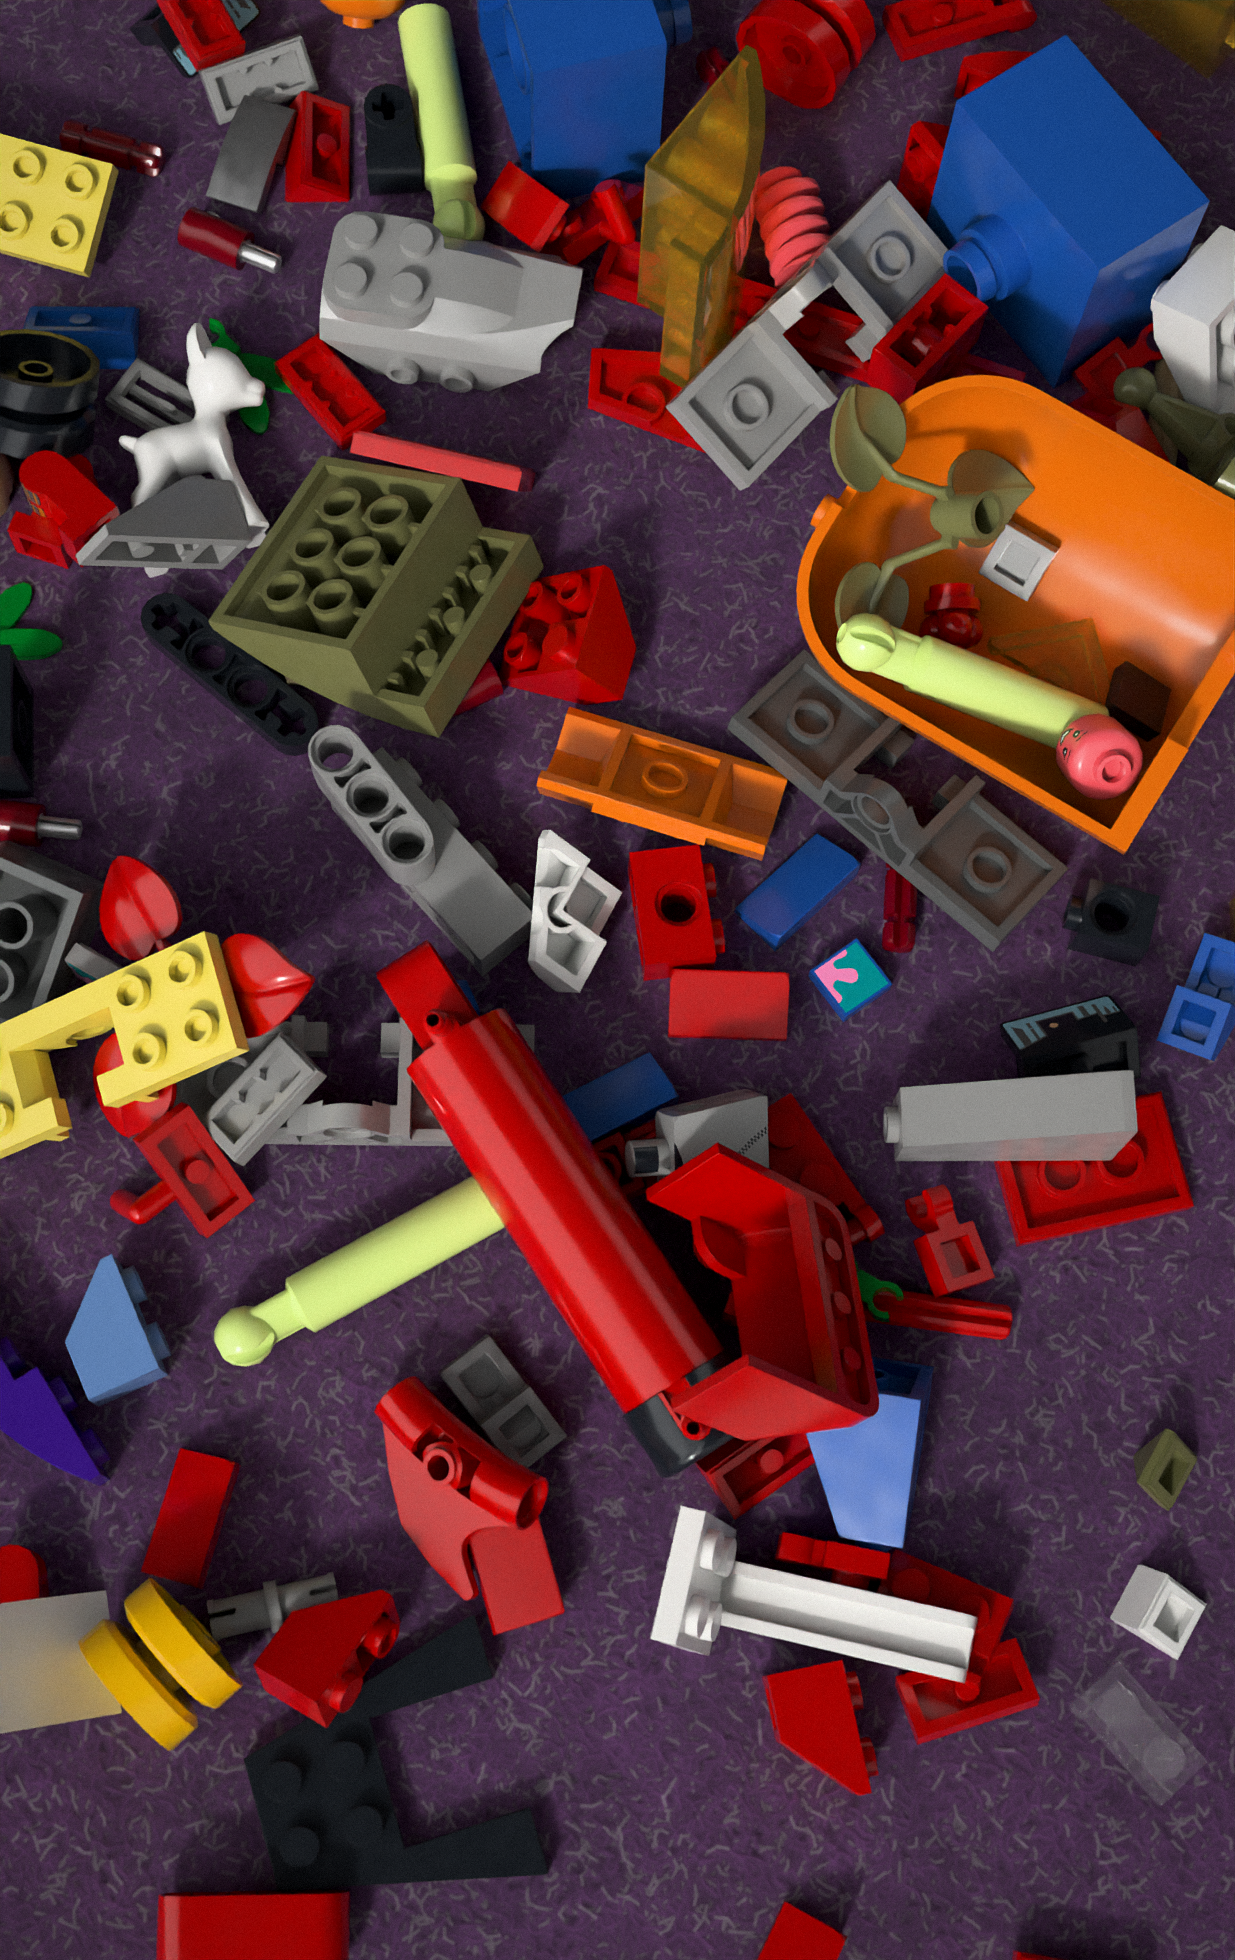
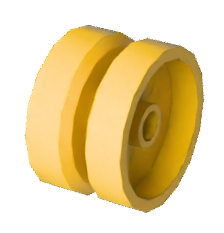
M148 1578L124 1600L127 1619L140 1636V1641L120 1622L102 1619L78 1641V1644L89 1665L122 1707L157 1743L170 1751L176 1748L198 1727L195 1709L181 1690V1687L203 1706L218 1709L243 1684L230 1663L220 1652V1646L201 1622L184 1605H180L159 1583L152 1578Z

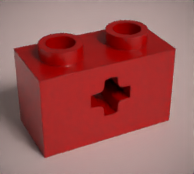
M945 273L873 347L865 382L872 388H878L887 392L899 405L920 390L938 383L978 342L989 307Z

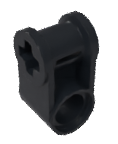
M395 84L378 85L368 92L364 100L367 138L365 155L369 196L423 192L419 142H416L413 105L410 95L403 88Z

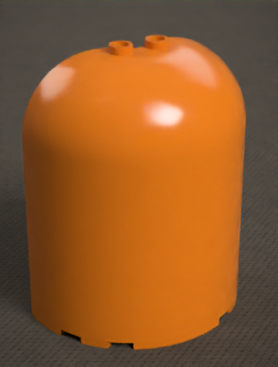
M968 375L935 383L915 393L899 405L906 421V443L902 455L891 466L902 474L939 486H948L947 477L950 466L962 452L971 449H981L998 455L1014 466L1035 488L1031 495L1017 508L1010 520L1058 547L1059 551L1032 597L1027 602L978 573L996 540L982 548L968 547L959 541V545L955 550L943 549L899 566L892 574L902 577L909 588L908 611L901 629L920 637V624L929 616L924 614V601L929 599L930 586L943 583H969L975 585V597L981 599V612L972 615L977 616L981 621L984 632L981 641L974 647L966 649L967 651L1102 705H1105L1114 669L1125 661L1135 665L1171 689L1161 734L1146 742L1129 731L1138 740L1143 752V768L1138 780L1127 792L1114 799L1096 800L1085 797L1062 775L1056 762V749L908 692L904 689L903 684L873 672L853 670L842 662L836 649V637L839 629L835 617V598L841 580L854 565L860 562H871L881 569L885 560L940 539L942 535L933 528L930 521L931 506L935 499H937L935 496L890 482L882 475L876 487L870 492H859L847 485L838 499L830 494L823 498L810 523L816 529L803 553L797 578V608L805 639L820 666L836 683L852 695L1124 855L1235 673V500L1027 383L993 375Z

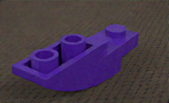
M6 1335L1 1338L0 1429L32 1454L71 1475L98 1486L109 1481L110 1477L102 1464L109 1461L111 1457L95 1430L90 1427L82 1432L71 1411L80 1405L62 1375L59 1374L51 1379L48 1373L39 1367H35L20 1377L18 1372L27 1367L26 1363L10 1337Z

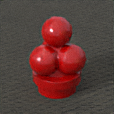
M943 583L930 586L929 599L924 601V614L929 616L920 624V637L930 635L965 650L977 645L982 639L984 629L978 617L972 615L981 612V599L975 597V585L969 583Z

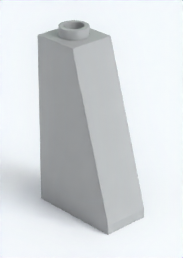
M1108 1071L900 1087L892 1106H885L883 1113L885 1143H894L895 1161L1112 1160L1138 1132L1133 1071Z

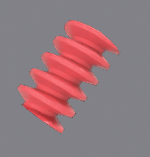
M779 166L767 171L756 179L750 189V198L755 206V217L760 224L759 232L765 243L764 251L770 262L769 271L775 281L774 288L780 289L831 237L827 235L830 225L826 217L823 216L825 206L821 198H818L820 188L817 181L809 177H802L801 171L794 167Z

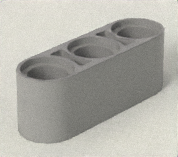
M329 725L318 730L312 736L308 745V757L318 787L392 880L405 886L417 885L426 881L433 874L436 866L434 838L429 825L357 734L341 725ZM335 753H344L352 758L346 766L340 769H331L323 765L324 761ZM378 797L387 802V806L376 814H366L358 810L359 805L368 798ZM404 842H414L423 847V851L418 857L410 860L397 858L393 854L397 846Z

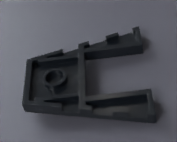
M475 1615L467 1617L363 1683L354 1704L346 1712H338L328 1728L307 1718L244 1758L278 1890L535 1876L549 1873L530 1806L408 1847L405 1846L370 1718L493 1679Z

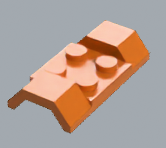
M569 707L556 750L547 771L541 770L538 776L537 789L539 794L592 809L591 812L614 818L621 822H627L703 846L706 842L707 845L762 861L788 779L775 768Z

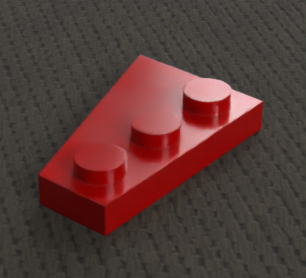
M592 348L588 409L706 453L665 406L714 356Z

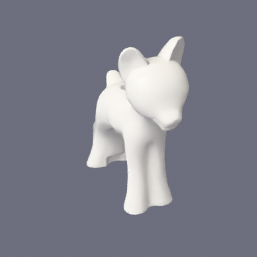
M194 323L187 334L186 342L189 360L186 383L196 411L193 420L151 430L139 438L123 435L119 438V444L134 455L138 469L139 484L131 495V505L134 508L178 482L180 478L211 473L215 480H231L253 540L246 546V548L250 549L260 546L269 533L267 529L270 524L255 503L235 463L233 442L226 427V417L231 412L243 407L260 406L265 394V384L249 374L238 356L226 348L212 346L201 324ZM144 567L149 578L165 574L169 569Z

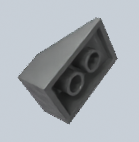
M9 840L0 841V1024L64 995L74 976L64 959L75 943L80 944L81 942L88 947L91 944L100 920L99 906L105 883Z

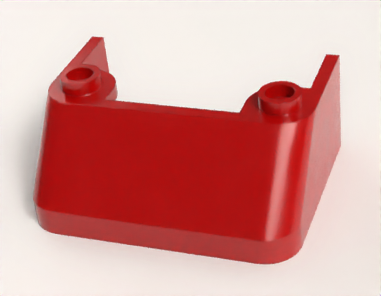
M718 1142L646 1189L648 1201L691 1221L693 1250L701 1264L731 1279L742 1353L741 1358L671 1398L672 1411L744 1441L850 1428L877 1413L879 1409V1395L850 1233L843 1215L830 1200Z

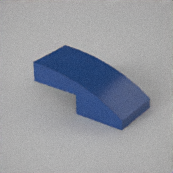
M1204 933L1185 987L1176 986L1157 1041L1215 1061L1235 1026V942Z

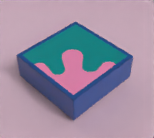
M857 938L811 969L808 975L843 1022L889 991L892 986L891 981Z

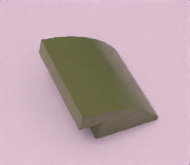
M321 456L208 622L216 632L298 684L372 718L439 738L528 594L530 584L536 581L544 565L531 535L482 526L461 478Z

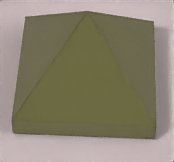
M1166 1428L1133 1456L1137 1483L1160 1507L1169 1511L1197 1461V1456L1174 1431Z

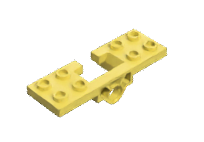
M0 134V253L90 278L119 170L110 163Z
M203 931L0 1024V1159L43 1140L60 1142L70 1137L68 1130L72 1128L69 1112L65 1099L59 1097L48 1054L52 1050L78 1046L77 1040L92 1038L115 1028L124 1065L96 1077L104 1106L115 1108L133 1101L152 1102L159 1099L158 1090L250 1051L216 934Z

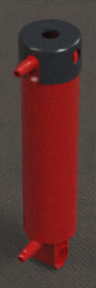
M428 939L376 972L380 984L424 1051L408 1066L407 1074L624 1414L622 1416L623 1420L651 1459L658 1475L662 1478H670L733 1439L734 1436L672 1411L671 1398L731 1364L735 1359L728 1348L724 1349L506 1009L498 1008L479 1017L447 965Z

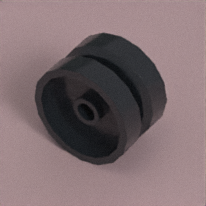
M30 329L0 331V453L26 459L35 452L48 450L57 452L67 459L84 453L93 444L96 406L93 401L98 396L100 360L90 348L72 338L52 332Z

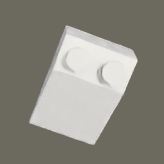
M1220 225L1205 243H1199L1194 247L1186 263L1170 280H1165L1158 286L1151 300V311L1153 312L1154 340L1185 401L1217 414H1235V231Z

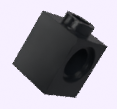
M1090 878L1079 896L1070 895L1065 909L1062 928L1071 930L1067 949L1136 967L1149 949L1160 896ZM1105 912L1112 915L1119 924V931H1107L1100 927L1095 919V913Z

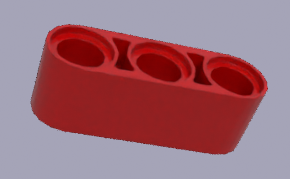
M322 1890L258 1891V1895H256V1891L193 1892L192 1896L191 1892L158 1894L156 1960H349V1890H324L323 1894Z

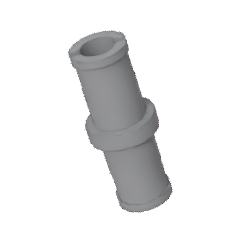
M328 1572L327 1575L277 1586L276 1580L263 1582L264 1589L218 1600H207V1609L211 1617L209 1621L212 1636L215 1641H221L222 1638L271 1627L272 1633H277L292 1611L339 1599L334 1573Z

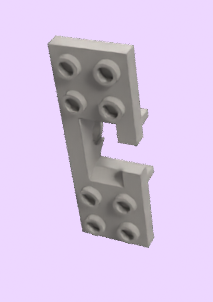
M890 180L885 182L665 407L740 491L748 488L821 411L834 404L838 399L836 395L840 392L823 370L815 373L782 334L804 316L801 312L816 297L831 286H834L864 321L845 343L862 362L869 360L873 347L945 274L943 256L948 249Z
M292 1015V1022H283L265 1035L250 1039L246 1038L250 1051L176 1082L177 1093L173 1107L180 1102H184L190 1105L196 1116L200 1119L280 1032L291 1038L308 1057H328V1023L307 1022L304 1015ZM400 1017V1023H381L380 1052L382 1058H399L397 1105H388L373 1100L372 1106L357 1103L326 1105L323 1100L311 1104H304L303 1102L265 1143L296 1145L453 1146L407 1074L408 1066L424 1051L402 1017ZM515 1024L534 1053L535 1025Z

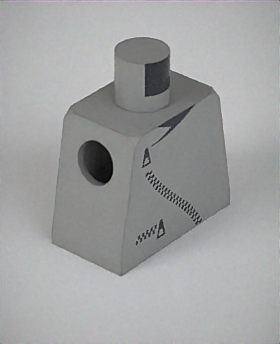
M744 1089L662 1108L655 1115L656 1139L627 1141L625 1146V1166L630 1178L657 1176L658 1182L717 1142L769 1168L767 1096Z

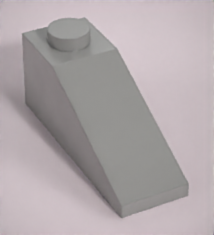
M192 475L179 480L106 523L75 556L78 564L83 566L222 570L253 540L231 480L205 479L201 475Z

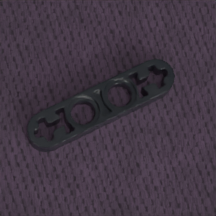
M163 593L155 595L146 602L142 608L140 618L145 635L154 647L278 751L292 756L308 752L310 740L320 730L316 711L305 699L256 658L216 632L208 622L209 619L184 598L176 594ZM178 613L179 625L189 635L184 644L181 636L171 627L165 626L159 631L160 626L157 621L159 615L164 614L170 618ZM208 645L219 646L226 652L222 664L217 668L210 670L202 669L194 663L198 650ZM258 680L268 688L265 698L253 705L243 704L238 701L235 696L239 686L245 681ZM277 703L280 712L290 721L296 722L301 717L304 718L305 733L299 736L297 733L291 732L286 737L283 736L285 733L283 724L272 713Z

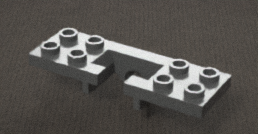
M803 649L732 716L727 729L994 952L1062 879L1069 868L979 794L986 782L977 775L966 784L954 774L937 791L931 802L941 811L925 828H922L917 822L912 805L907 808L901 794L893 786L883 780L874 778L875 775L857 773L873 755L892 770L909 753L915 741L901 730L903 724L891 717H885L876 708L842 688L826 673L818 661Z

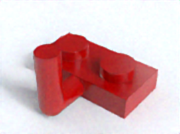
M617 179L602 181L594 188L589 200L577 209L564 213L566 215V223L561 233L551 244L545 243L540 252L562 256V260L575 266L608 240L622 245L632 244L637 236L633 222L653 207L646 189Z
M180 1102L132 1139L161 1181L140 1197L126 1189L116 1190L111 1195L110 1206L115 1212L133 1223L145 1224L176 1200L198 1233L209 1238L252 1204L255 1199L190 1105Z

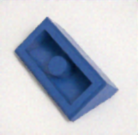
M29 307L23 329L52 332L78 341L90 348L99 358L100 369H128L135 359L138 358L139 308Z
M816 833L734 909V912L772 950L776 951L857 876L861 863L854 856Z
M648 1052L565 1094L562 1098L591 1143L595 1144L617 1132L624 1133L655 1117L656 1112L662 1108L677 1105L679 1095L654 1057Z

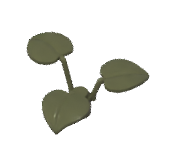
M851 384L844 391L835 408L831 422L830 452L838 475L850 488L859 492H870L873 490L883 475L890 482L935 496L937 499H935L931 506L930 521L933 528L942 536L938 540L885 560L881 569L871 562H860L854 565L844 575L838 587L835 598V617L838 629L850 617L860 613L877 614L889 622L890 625L901 629L908 611L909 588L902 577L892 574L894 570L899 566L943 549L955 550L959 545V541L973 548H982L990 545L1004 531L1005 525L1009 523L1017 508L1031 495L1035 488L1009 462L996 454L981 449L967 450L957 456L948 471V486H939L896 471L891 464L900 458L906 443V421L899 404L887 392L878 388L864 387L859 384Z

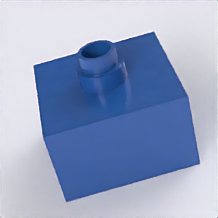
M477 0L478 31L515 147L525 172L563 200L590 194L599 183L608 179H617L632 184L658 177L666 56L669 54L670 46L675 47L692 39V19L688 0Z
M1064 35L956 101L926 224L948 249L943 256L945 273L989 307L988 310L1053 389L1071 379L1073 371L1119 336L1123 343L1126 344L1137 337L1147 325L1153 323V312L1151 311L1152 297L1158 286L1163 281L1170 280L1181 268L1210 200L1067 35Z

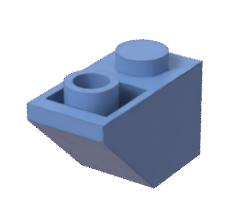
M112 1254L100 1259L65 1341L89 1401L98 1407L168 1376L162 1359L171 1356L168 1343L158 1322L155 1321L147 1325L138 1303L147 1300L148 1297L135 1267L132 1265L124 1269L122 1264Z

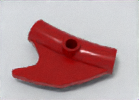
M411 1376L391 1388L381 1398L374 1411L383 1423L388 1471L400 1522L403 1529L436 1572L462 1599L471 1600L479 1594V1588L468 1556V1543L471 1536L483 1528L504 1526L514 1527L523 1531L529 1528L536 1521L545 1505L549 1491V1482L544 1476L510 1458L479 1436L453 1414L417 1376Z

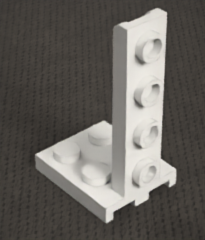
M684 1506L680 1507L651 1639L686 1651L709 1656L712 1642L715 1641L721 1625L965 1683L977 1617L735 1561L737 1548L735 1539L737 1530L706 1511Z

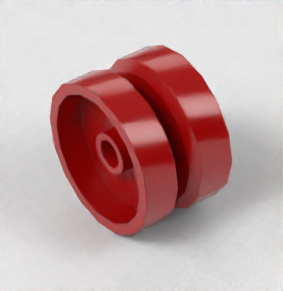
M761 0L753 6L741 22L736 39L741 58L750 73L765 89L795 106L804 109H819L833 101L846 83L849 73L857 68L872 48L876 31L874 18L864 0Z

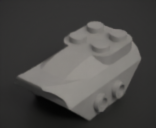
M355 211L345 215L338 221L333 231L322 284L319 339L373 373L386 375L397 383L413 384L420 380L439 383L444 388L459 393L468 392L471 389L491 391L540 373L544 351L561 333L574 326L584 268L565 262L561 259L562 256L497 246L483 240L469 241L443 236L435 225L420 219L368 211Z

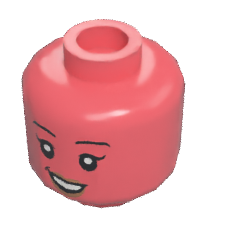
M1098 713L1080 717L1071 722L1061 733L1056 746V762L1062 775L1082 795L1096 800L1114 799L1127 792L1138 780L1143 768V752L1138 740L1113 717Z

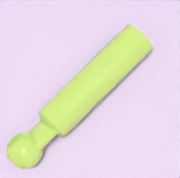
M423 3L414 5L400 15L398 28L409 94L413 105L414 125L417 142H419L424 184L426 189L432 193L435 211L433 225L441 231L443 236L469 241L483 240L486 224L476 205L473 188L477 181V172L449 12L444 7L436 4Z
M860 613L853 615L842 624L837 633L836 649L842 662L853 670L873 672L903 684L904 689L908 692L1056 749L1061 733L1071 722L1084 715L1099 713L1109 716V711L1105 705L930 635L919 637L890 625L889 622L877 614Z
M471 1176L287 1277L285 1290L256 1306H240L229 1309L219 1320L214 1330V1342L223 1359L232 1365L246 1367L259 1364L270 1354L274 1344L304 1327L316 1333L500 1231L505 1226L474 1177Z

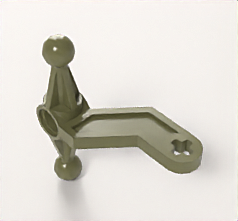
M1140 366L1128 368L1120 373L1114 382L1113 392L1115 400L1139 407L1141 411L1146 410L1187 458V464L1193 475L1200 481L1234 499L1235 414H1217L1160 393L1157 390L1155 376L1149 370Z

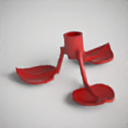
M117 856L110 865L102 890L99 906L100 924L107 942L119 955L129 960H142L152 955L156 948L158 951L172 946L166 938L176 934L181 927L183 920L181 905L172 886L151 865L134 856ZM253 933L234 934L220 945L246 1038L250 1039L265 1035L283 1023L301 1004L315 982L314 976L294 964L273 943L262 936ZM113 1033L103 1042L95 1057L93 1066L94 1090L106 1119L118 1133L131 1138L141 1133L173 1108L176 1100L177 1084L174 1083L158 1090L159 1099L149 1103L133 1101L119 1108L104 1106L96 1077L124 1065L117 1035Z

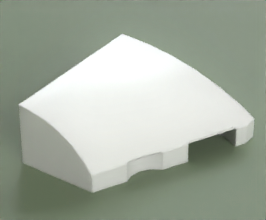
M543 830L538 839L528 962L534 973L557 992L580 993L607 943L599 934L622 892L587 867L590 862L588 857L553 831Z

